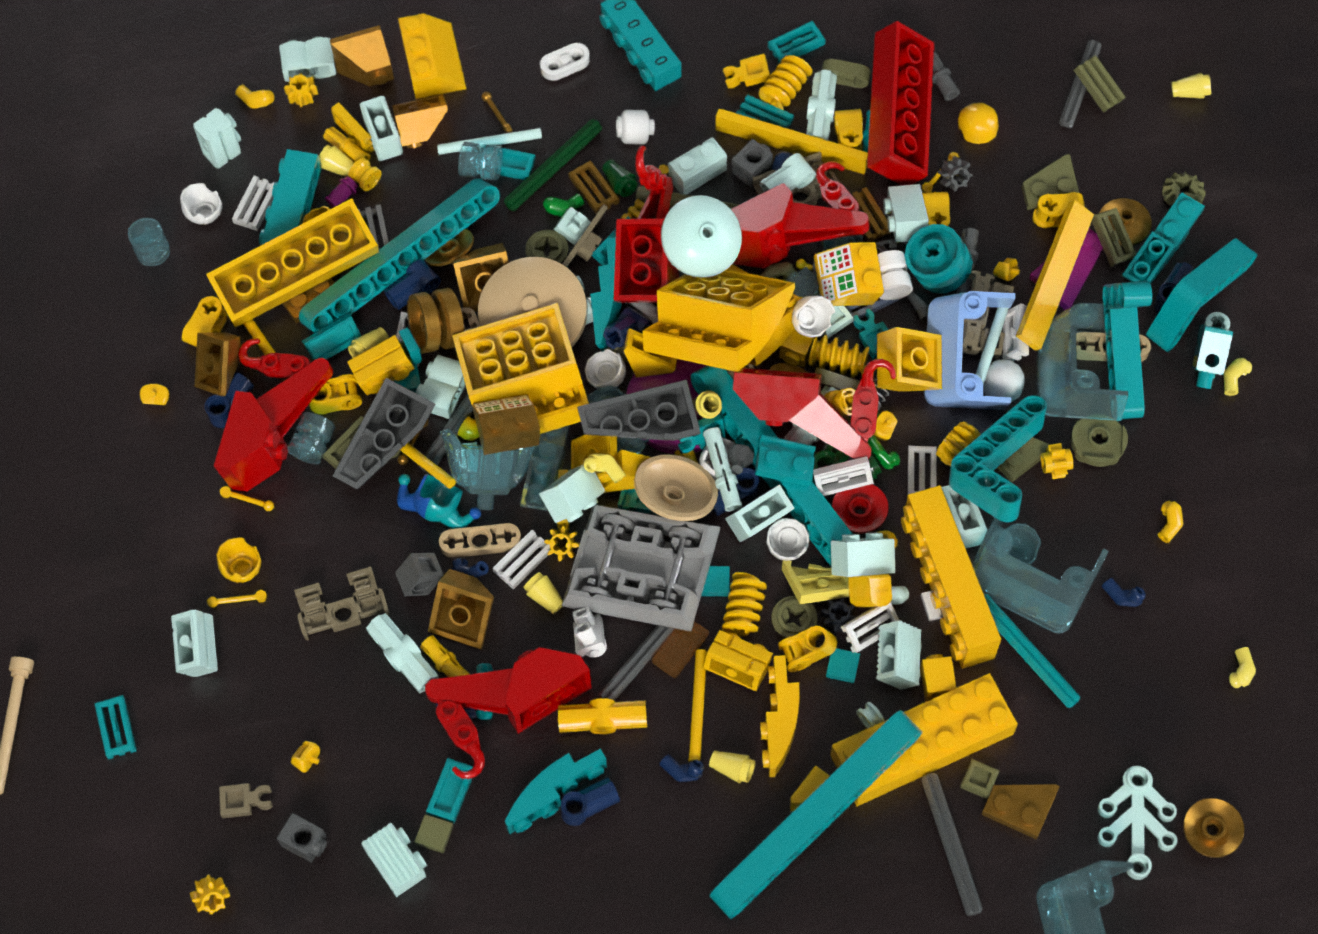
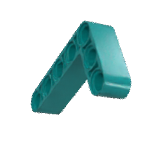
M1233 239L1175 286L1148 329L1146 336L1166 352L1171 351L1181 339L1200 307L1242 275L1252 265L1258 254L1238 239Z
M1149 281L1106 284L1103 286L1102 298L1111 413L1117 418L1116 420L1142 418L1145 406L1137 307L1151 305V284Z
M1034 395L1025 397L957 454L951 462L949 486L1002 522H1013L1019 516L1022 491L1016 485L994 472V470L1043 428L1047 408L1046 401Z

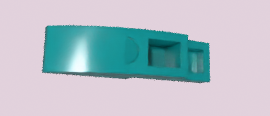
M1181 192L1122 276L1131 282L1149 281L1151 284L1188 236L1189 230L1201 215L1205 206Z
M601 749L575 763L568 753L543 770L525 788L512 806L505 820L509 834L515 831L521 833L530 828L532 822L540 817L548 818L558 811V807L561 806L558 794L561 792L563 794L572 792L579 786V782L587 778L592 780L600 776L607 767L606 757Z

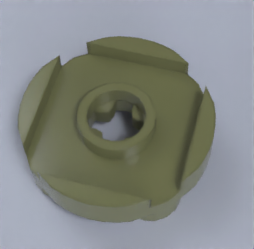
M1106 412L1086 414L1084 418L1076 422L1071 433L1070 442L1076 459L1096 467L1116 464L1124 454L1128 443V434L1124 425L1121 426L1116 421V417ZM1096 434H1101L1102 439H1105L1107 442L1097 444L1092 438H1095Z

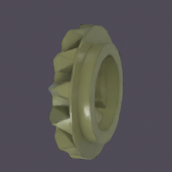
M1186 171L1182 174L1175 172L1166 179L1163 185L1162 194L1164 200L1172 207L1179 197L1180 188L1188 185L1189 191L1184 194L1202 203L1206 194L1204 182H1200L1197 179V175H1188Z
M542 230L536 232L528 239L525 248L527 257L548 258L561 263L566 259L568 243L560 233L553 230ZM546 243H549L552 250L548 257H545L543 252Z
M789 596L781 599L775 605L771 621L775 632L781 634L785 639L803 632L812 626H816L817 612L812 603L800 604L796 596ZM789 612L794 616L802 615L799 618L800 627L794 622L787 623L790 617Z

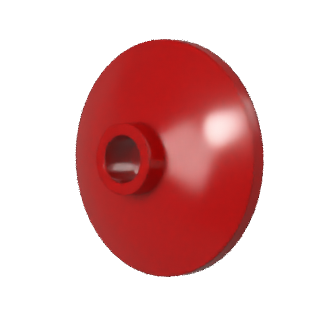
M873 484L838 492L835 494L832 502V508L852 533L863 534L872 532L884 523L888 515L887 498ZM857 509H862L865 513L857 514L855 513V511Z

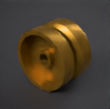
M444 288L433 291L431 296L426 292L409 296L407 302L408 324L419 346L420 353L434 352L438 350L439 346L444 349L455 348L452 335L464 332L460 304L453 290Z

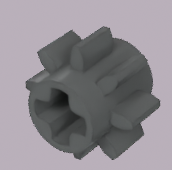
M956 156L950 161L944 160L941 170L937 172L943 177L940 183L945 187L949 186L953 191H957L958 187H967L969 178L973 176L967 170L970 164L965 160L961 161Z

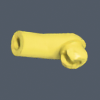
M1238 358L1225 369L1223 374L1225 395L1233 396L1238 394V378L1251 372L1252 364L1250 361H1247L1245 358Z
M594 453L584 460L583 465L587 472H607L614 483L619 482L626 476L615 459L609 454Z
M1248 647L1235 651L1239 667L1236 673H1231L1229 676V681L1234 688L1248 686L1256 673Z

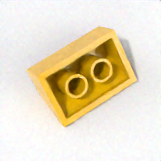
M424 13L398 18L415 98L420 99L466 89L451 23Z

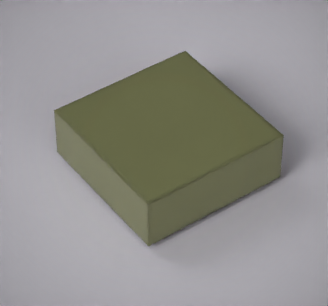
M972 759L960 788L988 799L999 770Z
M424 815L415 844L444 854L453 829V823Z

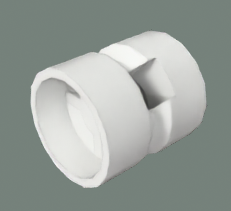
M891 250L878 254L884 294L880 297L882 300H897L909 295L913 290L910 274L907 272L905 254L902 251Z

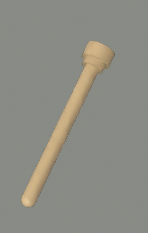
M12 657L9 665L13 681L0 744V795L4 792L24 682L25 679H28L29 674H32L34 661L25 657Z

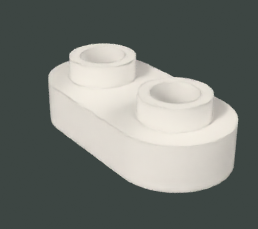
M573 43L545 55L540 62L542 75L548 80H559L584 69L590 61L588 48L581 43Z

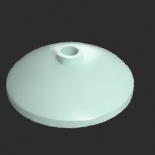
M699 195L681 200L669 210L662 224L661 243L664 253L674 267L692 277L707 278L722 273L733 264L741 248V228L735 214L726 204L713 197ZM703 229L709 230V238L703 235Z

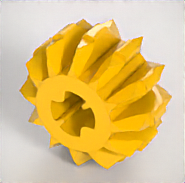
M964 421L960 422L943 439L936 455L944 464L951 467L952 459L981 434L973 425Z

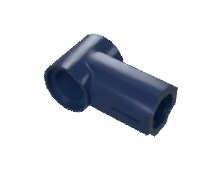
M419 259L408 267L406 275L387 287L384 293L393 307L399 310L407 304L410 295L421 292L432 293L440 285L441 278L424 259Z
M1186 262L1176 263L1165 283L1159 288L1154 303V309L1157 313L1160 312L1175 286L1194 270L1192 265Z
M627 307L616 322L605 328L603 337L606 340V345L612 349L622 348L625 346L629 328L643 334V330L651 326L652 321L631 307Z
M234 374L226 396L215 394L206 400L205 410L214 427L225 428L235 391L251 392L253 390V383L242 374ZM218 409H225L220 414H214Z
M743 468L741 474H735L738 480L736 487L741 502L750 501L759 493V476L755 475L753 469ZM749 480L754 485L750 488H743L740 486V483ZM718 489V498L712 509L717 517L726 512L720 489Z
M608 777L579 792L567 793L561 800V816L563 821L570 826H578L586 818L620 802L613 782ZM577 804L582 810L579 813L573 814L567 811V807Z

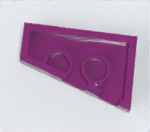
M1090 228L1087 231L1059 302V305L1068 313L1103 251L1098 235ZM1045 262L1030 274L1029 279L1035 284Z

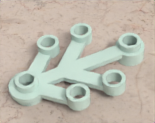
M1132 766L1123 775V786L1109 798L1101 800L1098 805V813L1104 818L1112 817L1117 810V806L1130 795L1131 807L1109 827H1104L1100 830L1098 842L1104 847L1112 846L1117 836L1131 824L1132 856L1126 863V872L1131 878L1141 880L1147 877L1152 868L1150 859L1144 855V825L1158 839V846L1163 851H1171L1177 844L1176 835L1173 832L1167 831L1144 807V797L1158 809V818L1163 822H1171L1177 814V809L1174 804L1167 802L1152 787L1153 778L1146 768ZM1137 777L1141 779L1142 785H1135L1132 782V778ZM1102 805H1111L1112 811H1104ZM1162 809H1170L1172 816H1165L1162 813ZM1110 833L1112 840H1104L1102 834ZM1169 837L1172 840V845H1165L1162 838ZM1132 865H1141L1143 871L1141 873L1135 872Z

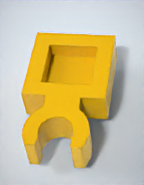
M765 54L740 60L741 67L728 66L723 69L725 77L733 76L730 79H726L728 88H735L743 81L746 87L766 82L770 78Z

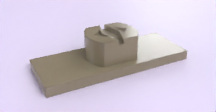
M603 204L562 265L568 268L576 254L588 262L593 252L603 240L593 230L608 207Z

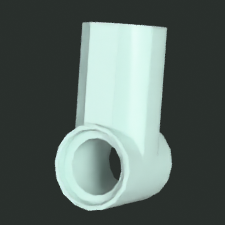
M796 153L790 156L779 170L760 181V187L763 193L782 183H785L790 190L796 187L801 189L813 181L816 172L800 153Z

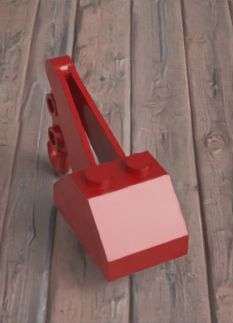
M640 146L637 150L635 167L640 184L644 185L650 193L637 219H617L614 301L618 303H657V290L679 278V270L668 260L661 243V228L665 216L670 210L673 181L671 177L662 174L661 170L655 166L644 165L645 146Z
M829 161L821 164L816 170L815 178L819 183L822 199L829 207L794 203L791 190L785 183H782L732 208L731 210L739 222L742 234L741 248L733 264L766 268L787 257L790 247L793 245L844 236L862 235L868 232V215L859 211L858 202L841 183L833 181L825 175V172L829 169L836 168L844 171L845 167L838 162Z
M252 338L241 345L238 356L244 366L254 368L268 377L285 378L286 380L255 399L251 392L235 391L214 463L215 469L232 490L248 492L281 469L282 462L288 455V446L283 437L333 375V369L326 359L318 358L310 362L305 356L283 353H269L265 356L254 358L249 357L247 351L250 346L259 344L260 339Z
M874 359L864 367L862 379L853 395L851 424L820 393L822 374L742 368L740 371L734 372L733 390L759 420H766L765 425L782 426V423L790 421L853 459L866 456L869 459L872 449L868 439L876 431L879 400L873 381V374L877 368L883 367L889 371L891 379H895L896 370L889 361L884 359Z
M539 647L534 651L528 650L522 653L512 669L431 679L425 686V692L431 702L438 704L436 714L440 723L453 743L470 754L474 760V766L469 771H461L457 767H453L452 771L455 775L462 779H471L479 775L485 765V757L480 749L478 731L464 708L508 715L509 721L519 734L556 711L558 705H566L592 688L590 670L580 655Z

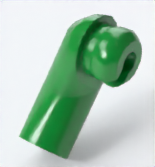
M575 194L567 201L556 197H547L543 202V206L548 213L560 217L564 215L568 208L572 207L577 210L584 205V201L579 194Z
M874 434L868 439L872 449L871 454L885 469L890 470L900 464V457L897 452L892 451L888 454Z

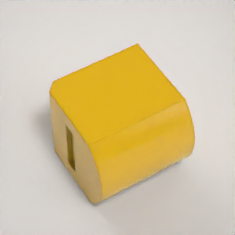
M889 574L848 577L850 603L855 607H883L892 601L891 577Z

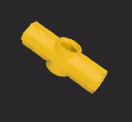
M601 698L592 700L589 704L558 705L559 732L590 731L594 734H610L615 732L616 729L646 728V701L615 702L612 699Z

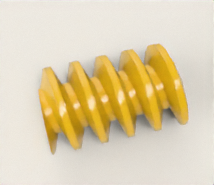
M786 55L783 57L781 63L771 73L770 78L760 88L759 97L761 101L784 110L783 106L787 107L790 105V99L796 97V92L801 90V84H805L807 77L812 75L813 71L810 65L797 56Z
M824 334L820 341L817 340V337L814 338L809 355V365L814 366L819 360V368L824 369L829 363L831 372H835L840 366L841 375H845L851 369V377L855 379L860 372L862 376L870 347L867 346L861 353L859 352V344L856 343L850 350L847 340L840 347L838 346L837 337L831 343H828L827 334Z
M735 572L732 575L734 581L730 585L731 592L728 594L729 602L726 604L727 613L724 614L725 623L722 625V630L726 633H735L739 637H744L749 633L758 632V626L751 622L760 621V616L753 612L762 611L763 606L756 601L764 600L765 595L758 591L766 590L767 584L751 574Z

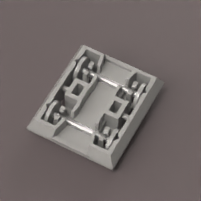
M596 504L592 506L586 528L583 532L562 606L577 610L589 606L593 613L691 631L720 527L691 521H675L658 515ZM663 535L669 536L672 539L671 543L665 542Z

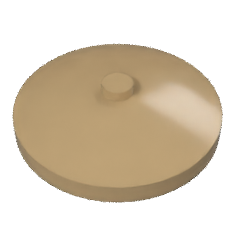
M526 257L502 266L490 277L480 295L478 318L480 326H484L558 303L571 347H573L585 328L588 314L587 300L579 280L567 267L548 258Z

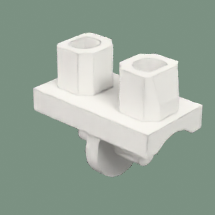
M589 606L575 610L573 612L575 620L573 628L576 654L584 657V655L589 657L601 656L607 648L601 615H593Z

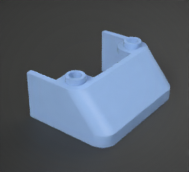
M969 291L937 297L930 303L927 314V332L942 335V389L924 391V397L930 405L1006 410L1011 404V397L983 396V382L980 377L973 373H962L964 319L980 318L985 313L987 307L1010 308L1015 300V293Z

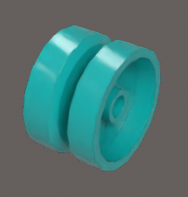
M932 224L921 228L912 235L906 245L904 256L907 267L921 285L933 293H948L956 290L966 282L971 273L973 265L971 252L955 230L944 224Z

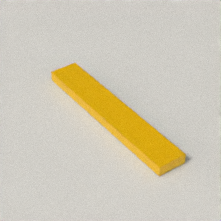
M718 109L716 114L717 131L750 141L754 139L760 144L794 154L800 153L804 157L820 152L822 154L821 160L824 163L829 161L838 162L847 170L861 174L866 172L868 152L727 110Z
M1076 200L1070 201L1067 205L1016 333L1017 338L1034 350H1039L1043 346L1094 216L1093 213Z

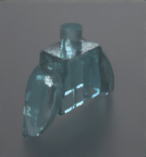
M450 429L439 432L445 444L452 477L467 492L478 494L477 508L482 510H493L494 495H508L510 489L515 488L523 480L536 446L484 455L481 445L461 444L458 437Z

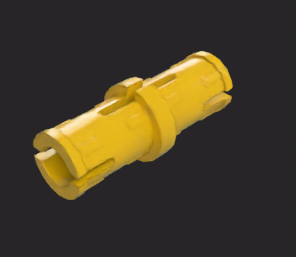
M434 635L429 636L422 642L420 649L436 664L435 668L439 672H443L448 678L470 675L456 660V655L453 652H448Z

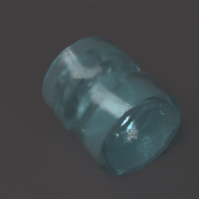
M463 142L459 155V175L475 178L480 174L482 179L497 181L502 167V147L486 145L485 148H481L479 143Z
M141 218L132 223L128 230V238L137 259L146 266H156L163 263L169 256L170 247L160 223L152 218Z
M306 412L302 414L296 427L298 433L293 434L287 450L299 460L311 464H319L327 449L325 444L330 442L334 433L335 425L320 415Z

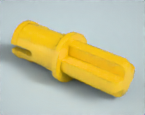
M334 127L325 130L323 138L332 146H336L354 163L361 158L370 160L369 153L357 146L353 138H347Z

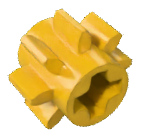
M302 73L289 77V85L284 86L289 103L295 102L300 107L313 103V95L318 94L313 77L307 78Z
M1061 443L1048 445L1046 452L1040 455L1042 470L1044 474L1051 473L1052 479L1064 478L1068 474L1067 470L1073 469L1071 450L1062 449Z
M567 525L562 526L560 533L554 528L551 529L550 533L553 537L544 541V543L550 544L551 548L547 554H557L558 561H562L566 553L570 558H573L575 553L572 549L580 545L579 542H575L574 538L578 532H567ZM566 538L568 540L565 545L566 548L560 549L557 546L560 542L559 539Z
M207 875L200 881L194 882L196 891L190 892L192 902H195L198 912L204 909L213 914V912L218 911L220 908H225L224 898L230 897L228 888L224 887L225 884L221 877L216 880Z

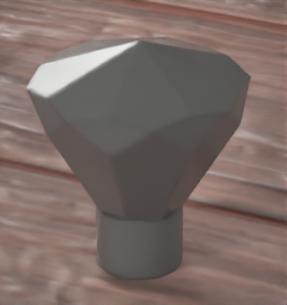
M736 444L729 448L728 460L732 465L731 470L734 474H741L743 468L753 463L754 452L748 446Z

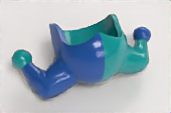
M402 474L399 476L400 487L397 504L400 509L418 512L422 518L431 522H441L450 529L466 528L474 519L481 517V511L476 507L471 508L467 515H459L457 506L463 494L461 489L455 486L449 489L432 475L425 474L415 493L409 494V475Z

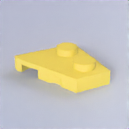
M792 561L782 562L781 570L800 604L850 597L848 577L832 575V567L824 568L820 565L809 564L808 569L791 567Z

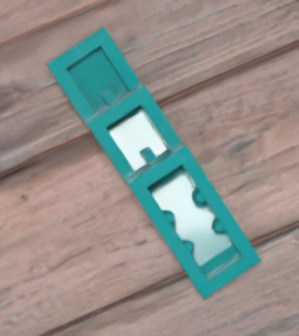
M616 237L606 239L608 265L598 266L601 292L591 293L595 342L602 352L608 347L603 337L605 328L618 320L622 303L614 301Z

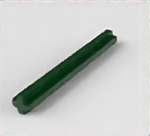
M591 119L504 199L506 207L509 210L515 211L602 131L599 121Z

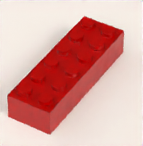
M896 21L875 33L867 167L904 186L911 185L928 176L934 42Z

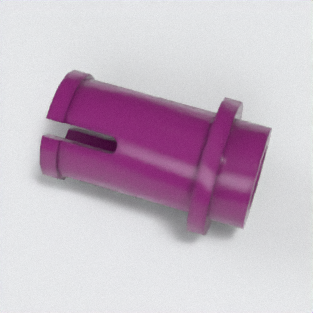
M350 177L340 178V183L325 197V201L332 208L342 204L351 194L355 195L358 185Z

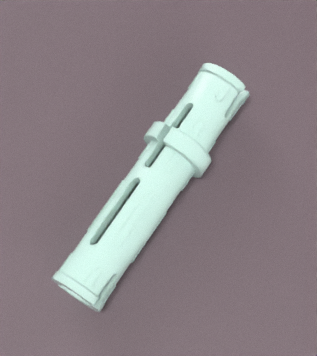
M718 427L707 429L703 432V436L706 440L717 479L715 486L717 489H720L725 511L738 510L742 507L736 487L738 480L736 475L732 473L721 430ZM716 448L718 449V453H719V456H720V460H721L722 465H721L720 462H719V458H718V455H717ZM723 474H725V477H726V480H727V484H728V488H729L730 491H728V489H727L726 482H725V478H724V475H723Z

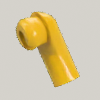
M240 85L235 91V94L252 109L268 106L275 99L274 93L270 90L251 92L245 85Z
M1166 501L1161 506L1163 515L1167 517V523L1158 533V537L1165 543H1169L1183 527L1182 508L1175 501Z

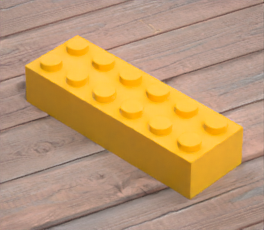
M351 198L206 275L236 328L379 253L378 244Z
M941 486L909 494L906 506H903L904 515L901 517V524L906 534L909 533L913 541L910 543L915 559H920L922 579L925 584L929 583L931 590L934 591L930 593V599L934 609L940 608L943 617L940 619V625L945 635L949 634L951 639L950 650L955 661L959 660L962 669L995 659L1001 637Z
M990 673L905 711L904 713L923 731L921 736L854 803L856 806L862 805L1012 736L1017 727V722ZM887 720L833 744L830 756L837 769Z

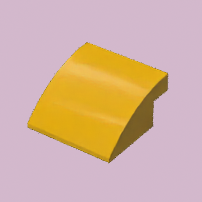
M728 269L718 275L707 278L692 277L684 274L657 290L658 322L643 330V350L738 372L749 364L774 333L793 295L795 283Z
M558 303L452 335L471 404L528 395L535 407L540 434L581 422L577 407L589 404Z

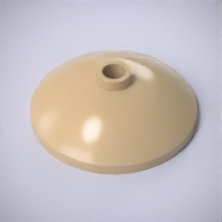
M658 455L651 457L639 466L634 478L635 491L643 504L657 515L670 520L692 521L700 519L712 511L718 498V489L711 474L700 464L682 456Z

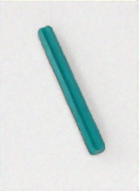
M984 594L1000 634L1067 708L1076 705L1080 700V695L988 594Z

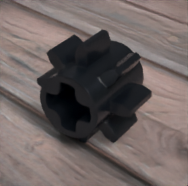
M844 598L840 602L835 603L829 600V610L822 609L821 617L827 618L823 622V628L829 627L833 630L835 636L837 632L842 631L841 626L856 618L851 615L854 612L855 606L845 604ZM837 614L842 615L841 620L835 619Z

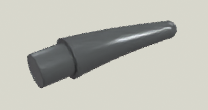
M912 291L906 297L911 302L921 322H926L928 306Z

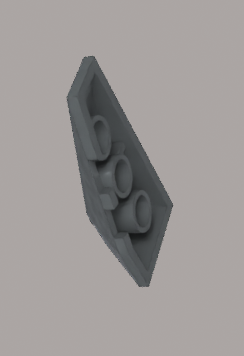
M386 378L335 470L333 477L359 489L423 429L436 404Z
M687 380L577 407L584 435L675 441L701 434Z

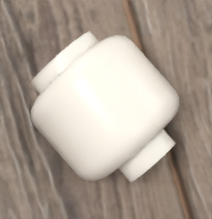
M624 110L621 116H617L616 135L621 137L624 144H645L649 139V135H654V119H649V114L645 110Z

